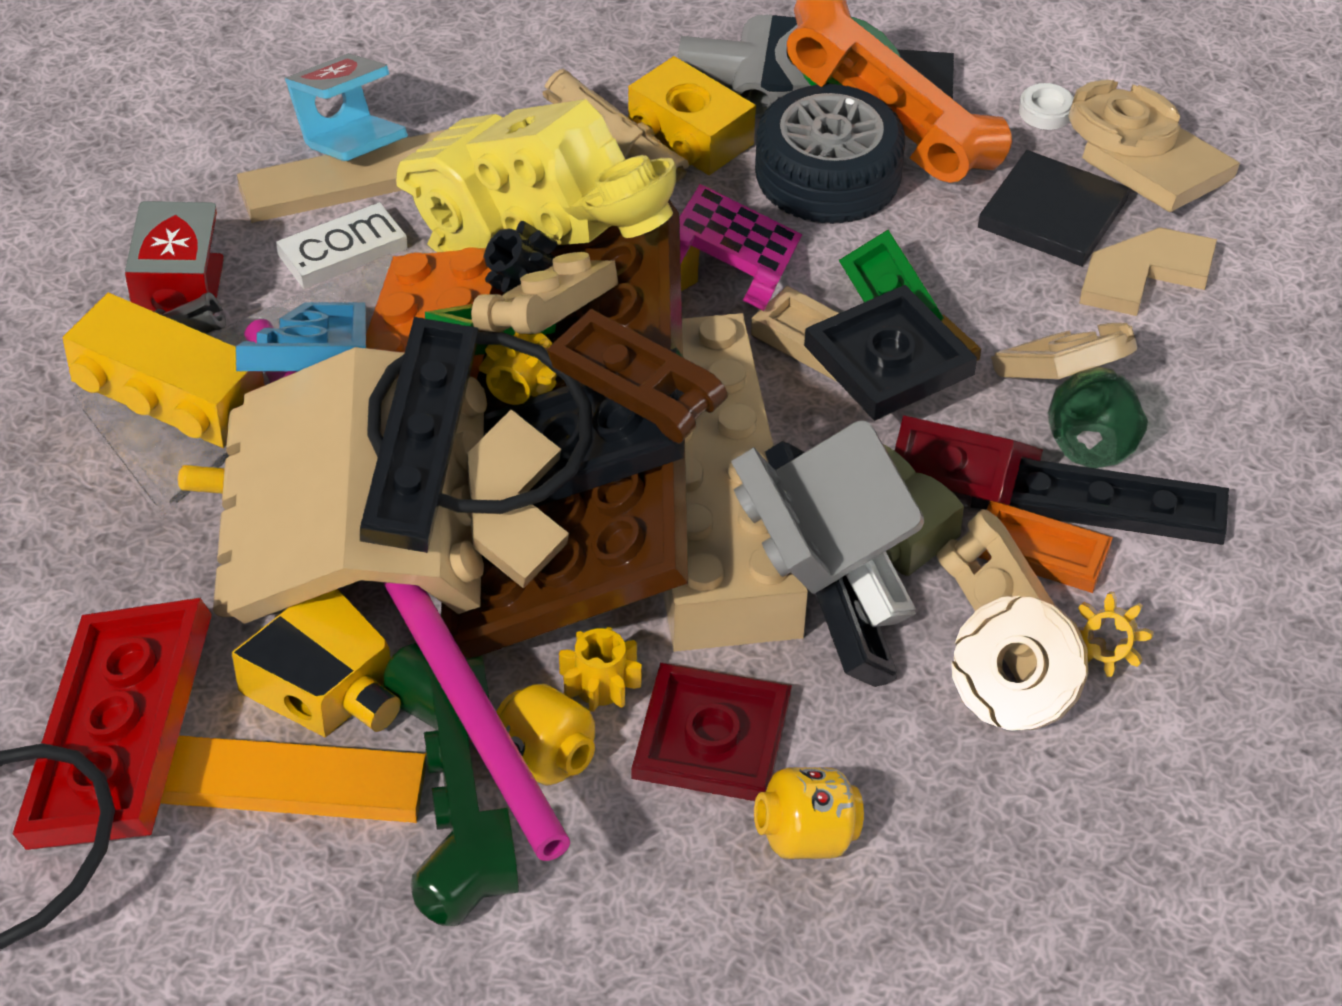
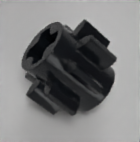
M520 221L516 230L500 229L490 239L483 256L486 265L492 270L486 276L485 281L503 293H507L521 284L520 278L522 276L544 271L553 266L552 260L555 257L551 252L558 245L557 241L525 221Z

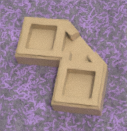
M1160 227L1092 253L1079 304L1137 316L1147 278L1205 290L1217 239Z
M510 410L467 452V476L470 499L503 500L528 492L560 460L561 448L514 411ZM533 504L503 514L471 513L473 548L522 588H525L568 542L569 533Z

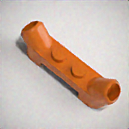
M846 0L796 1L794 14L798 27L789 35L787 40V52L792 63L820 87H823L833 77L844 86L866 91L885 102L898 115L905 135L918 145L909 158L927 173L940 181L958 182L971 169L995 170L1006 159L1012 145V134L1010 127L1003 117L969 113L851 18Z

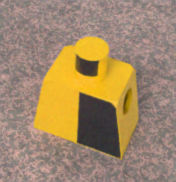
M338 589L287 608L232 652L238 691L324 738L352 715L373 731H382L393 722L400 710V699L384 687V671L391 659L390 648L386 640Z

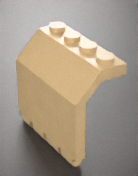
M354 347L244 394V405L234 408L229 412L226 452L229 457L225 460L222 507L226 510L221 513L217 561L221 565L216 569L213 612L216 615L235 617L245 624L360 580L420 586L457 614L480 607L481 576L484 571V563L481 554L473 548L471 513H457L439 506L428 553L360 542V525L378 459L367 436L369 397L387 366L405 354L404 352ZM399 374L382 401V437L386 428ZM469 377L442 493L457 499H470L467 476V452L484 435V412L487 407V400L484 388L473 377Z

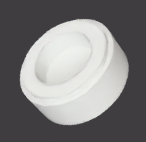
M1052 83L1035 84L1026 88L1021 94L1019 114L1026 123L1036 128L1046 130L1062 128L1070 123L1068 115L1074 97L1068 90Z

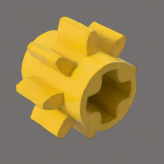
M516 332L513 335L543 346L546 350L552 345V342L541 332L537 334H519ZM488 345L485 348L487 356L479 366V371L487 374V386L491 393L499 400L508 404L519 405L526 402L530 395L535 397L552 391L557 384L555 381L557 374L539 359L502 345Z
M1109 592L1106 595L1104 608L1098 612L1091 604L1083 602L1078 607L1081 615L1088 620L1085 627H1078L1087 646L1088 663L1093 658L1104 662V671L1107 677L1113 676L1117 667V661L1125 658L1131 665L1138 667L1143 660L1141 655L1133 648V645L1136 641H1147L1153 637L1152 630L1138 628L1134 619L1140 613L1143 605L1139 602L1128 611L1117 607L1115 592ZM1107 617L1115 619L1117 630L1127 631L1128 638L1121 639L1115 651L1106 650L1105 639L1094 637L1093 630L1100 629Z
M611 627L591 629L585 633L582 631L576 632L575 651L566 649L559 652V674L563 675L564 694L570 698L579 695L583 701L588 703L589 711L592 712L598 706L612 703L620 708L624 707L625 688H641L642 664L637 662V642L635 640L624 642L623 638L615 631H612Z

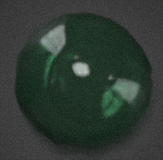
M1103 367L1073 374L1056 387L1047 412L1051 433L1063 454L1071 462L1096 469L1118 465L1133 454L1141 443L1148 426V419L1133 385L1123 374H1117L1113 369ZM1082 431L1099 432L1102 440L1093 448L1088 449L1084 443L1078 442L1077 436Z

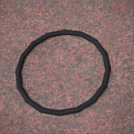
M478 332L477 344L502 345L539 359L565 381L579 408V441L566 466L538 489L503 500L457 499L444 493L441 494L439 506L457 513L503 514L544 501L577 474L593 442L592 404L579 381L553 368L548 352L543 346L503 332ZM404 354L387 366L369 397L367 436L377 457L383 439L381 435L382 401L396 376L400 373Z
M44 743L0 751V767L9 763L37 758H47L73 764L93 782L100 807L94 845L72 882L37 915L0 933V949L46 927L84 891L107 853L115 806L105 773L80 751Z

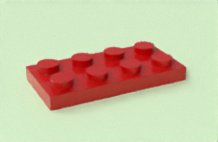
M201 598L81 616L41 743L80 751L105 773L115 806L110 840L152 835L212 617L211 612ZM37 758L12 834L25 850L94 842L100 816V807L93 782L73 764L47 758Z

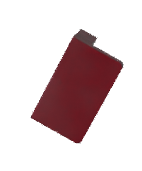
M903 415L894 450L910 464L916 473H922L934 478L952 492L1006 505L1010 504L1021 457L1040 462L1043 449L1015 440Z

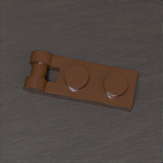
M590 309L547 348L553 368L653 422L666 437L677 443H681L697 427L695 420L704 411L708 413L714 412L728 397L725 386L708 370L593 309ZM676 389L684 392L678 400L669 397Z

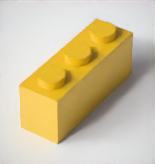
M109 292L62 337L71 381L75 382L79 387L91 393L97 392L126 405L139 415H149L178 428L182 433L191 438H201L223 449L227 445L229 412L234 408L244 405V394L265 386L263 371H236L235 346Z

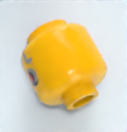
M544 683L516 690L501 702L496 712L536 782L546 786L557 784L569 776L580 774L586 769L595 752V721L591 712L586 707Z
M788 767L778 770L769 781L766 792H760L754 804V822L757 832L760 835H766L771 849L783 859H831L839 857L847 850L851 841L859 838L863 828L864 806L859 789L855 785H850L847 777L838 769L832 767Z

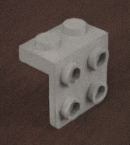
M860 420L854 422L777 470H774L754 447L731 461L743 483L734 489L738 501L753 523L762 519L771 536L762 542L771 563L782 577L792 573L812 594L817 593L917 533L923 527L924 516L875 429L867 421Z

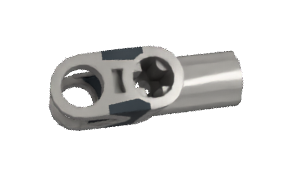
M757 15L752 17L744 24L740 41L681 36L678 58L725 87L732 88V91L755 104V118H762L766 109L783 95L811 86L804 78L803 73L792 63L787 52L788 37L798 27L796 17Z

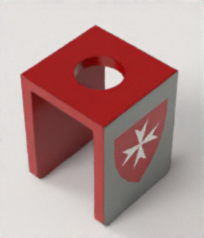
M143 201L139 204L125 268L130 302L151 311L163 309L168 312L201 297L202 294L207 292L212 293L217 298L224 256L221 253H210L217 216L215 203Z

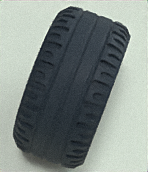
M825 84L823 87L812 85L787 93L766 109L758 125L755 173L759 187L773 205H777L780 210H785L786 213L793 214L794 217H800L803 220L834 224V222H852L863 217H869L870 214L873 215L878 210H882L884 206H887L896 195L900 186L905 151L903 125L898 115L885 102L866 91L854 87L836 84Z

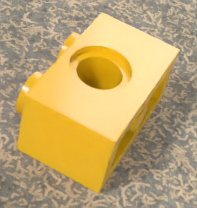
M675 56L628 86V118L637 124L642 122L654 130V137L660 140L662 144L685 158L689 165H693L709 176L754 145L756 105Z

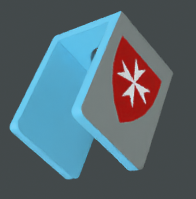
M348 53L285 78L304 141L312 150L342 161H349L408 136L405 126L370 115L361 85L390 74L387 64ZM342 93L343 103L335 115L324 117L318 112L315 105L316 96L328 99Z

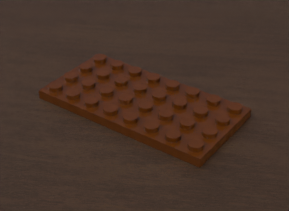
M670 199L668 203L673 211L672 216L665 223L650 232L632 238H624L618 226H611L589 243L557 245L551 252L554 257L567 253L585 252L589 254L590 260L615 261L618 285L556 323V332L545 335L552 344L590 309H593L668 350L677 347L683 355L680 218L678 210ZM487 353L484 354L482 362L486 358ZM479 371L477 381L484 388L487 400L484 414L512 405L499 400L491 393L486 383L487 374ZM558 375L555 377L557 384L553 390L567 386ZM685 439L683 459L538 506L537 508L569 533L567 544L525 588H522L481 555L484 571L481 576L480 607L457 614L441 602V617L464 657L472 658L688 584Z

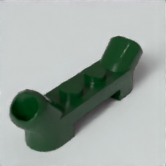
M413 643L400 648L389 660L384 671V687L400 699L401 709L436 729V731L424 732L428 773L442 772L444 786L432 788L436 829L450 828L451 833L412 874L411 893L414 904L429 920L441 926H457L461 924L483 898L519 892L514 842L508 808L479 811L468 742L469 735L418 644ZM482 656L465 658L489 698Z

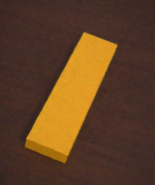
M179 735L160 804L417 823L427 767L426 755L423 753Z

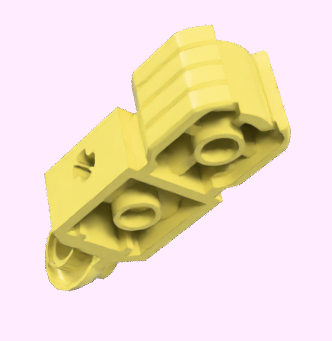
M586 99L517 109L504 118L497 114L461 119L449 127L448 130L433 138L432 141L420 147L415 153L400 161L397 168L396 183L397 187L412 195L421 217L432 230L427 245L436 252L457 251L469 247L486 248L490 239L500 229L516 230L520 221H525L537 230L542 231L557 241L558 245L589 243L611 226H618L624 238H632L650 232L665 223L673 214L668 201L676 183V165L672 158L649 160L646 155L625 159L602 115Z

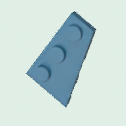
M304 302L279 318V329L264 328L256 333L257 343L243 341L236 346V371H300L354 347L366 348L365 302Z

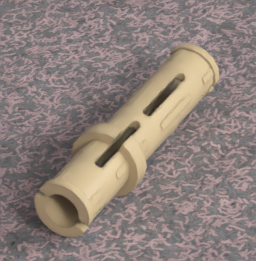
M564 68L556 71L545 84L547 90L543 91V97L553 104L586 99L602 115L625 159L646 155L649 160L672 158L676 165V183L684 178L687 173L684 169L689 167L688 161L654 137V130L642 122L637 124L630 120L620 110L596 92L590 90Z

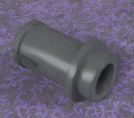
M210 292L202 294L201 297L168 312L163 309L153 311L205 334L221 330L226 326L224 315L217 317L213 315L223 309L217 298Z

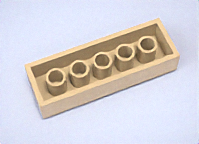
M743 313L682 318L683 357L714 374L725 386L728 397L714 412L708 413L704 411L695 420L697 426L695 430L685 438L688 584L663 592L673 651L804 638L807 588L792 573L784 577L778 573L762 545V542L771 537L762 519L753 523L742 508L734 492V489L743 483L731 461L754 447L768 462L765 451L774 446Z

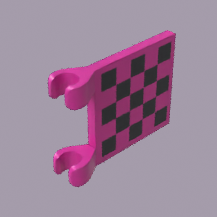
M699 184L679 216L681 263L690 246H693L753 276L754 279L743 301L764 311L803 234Z

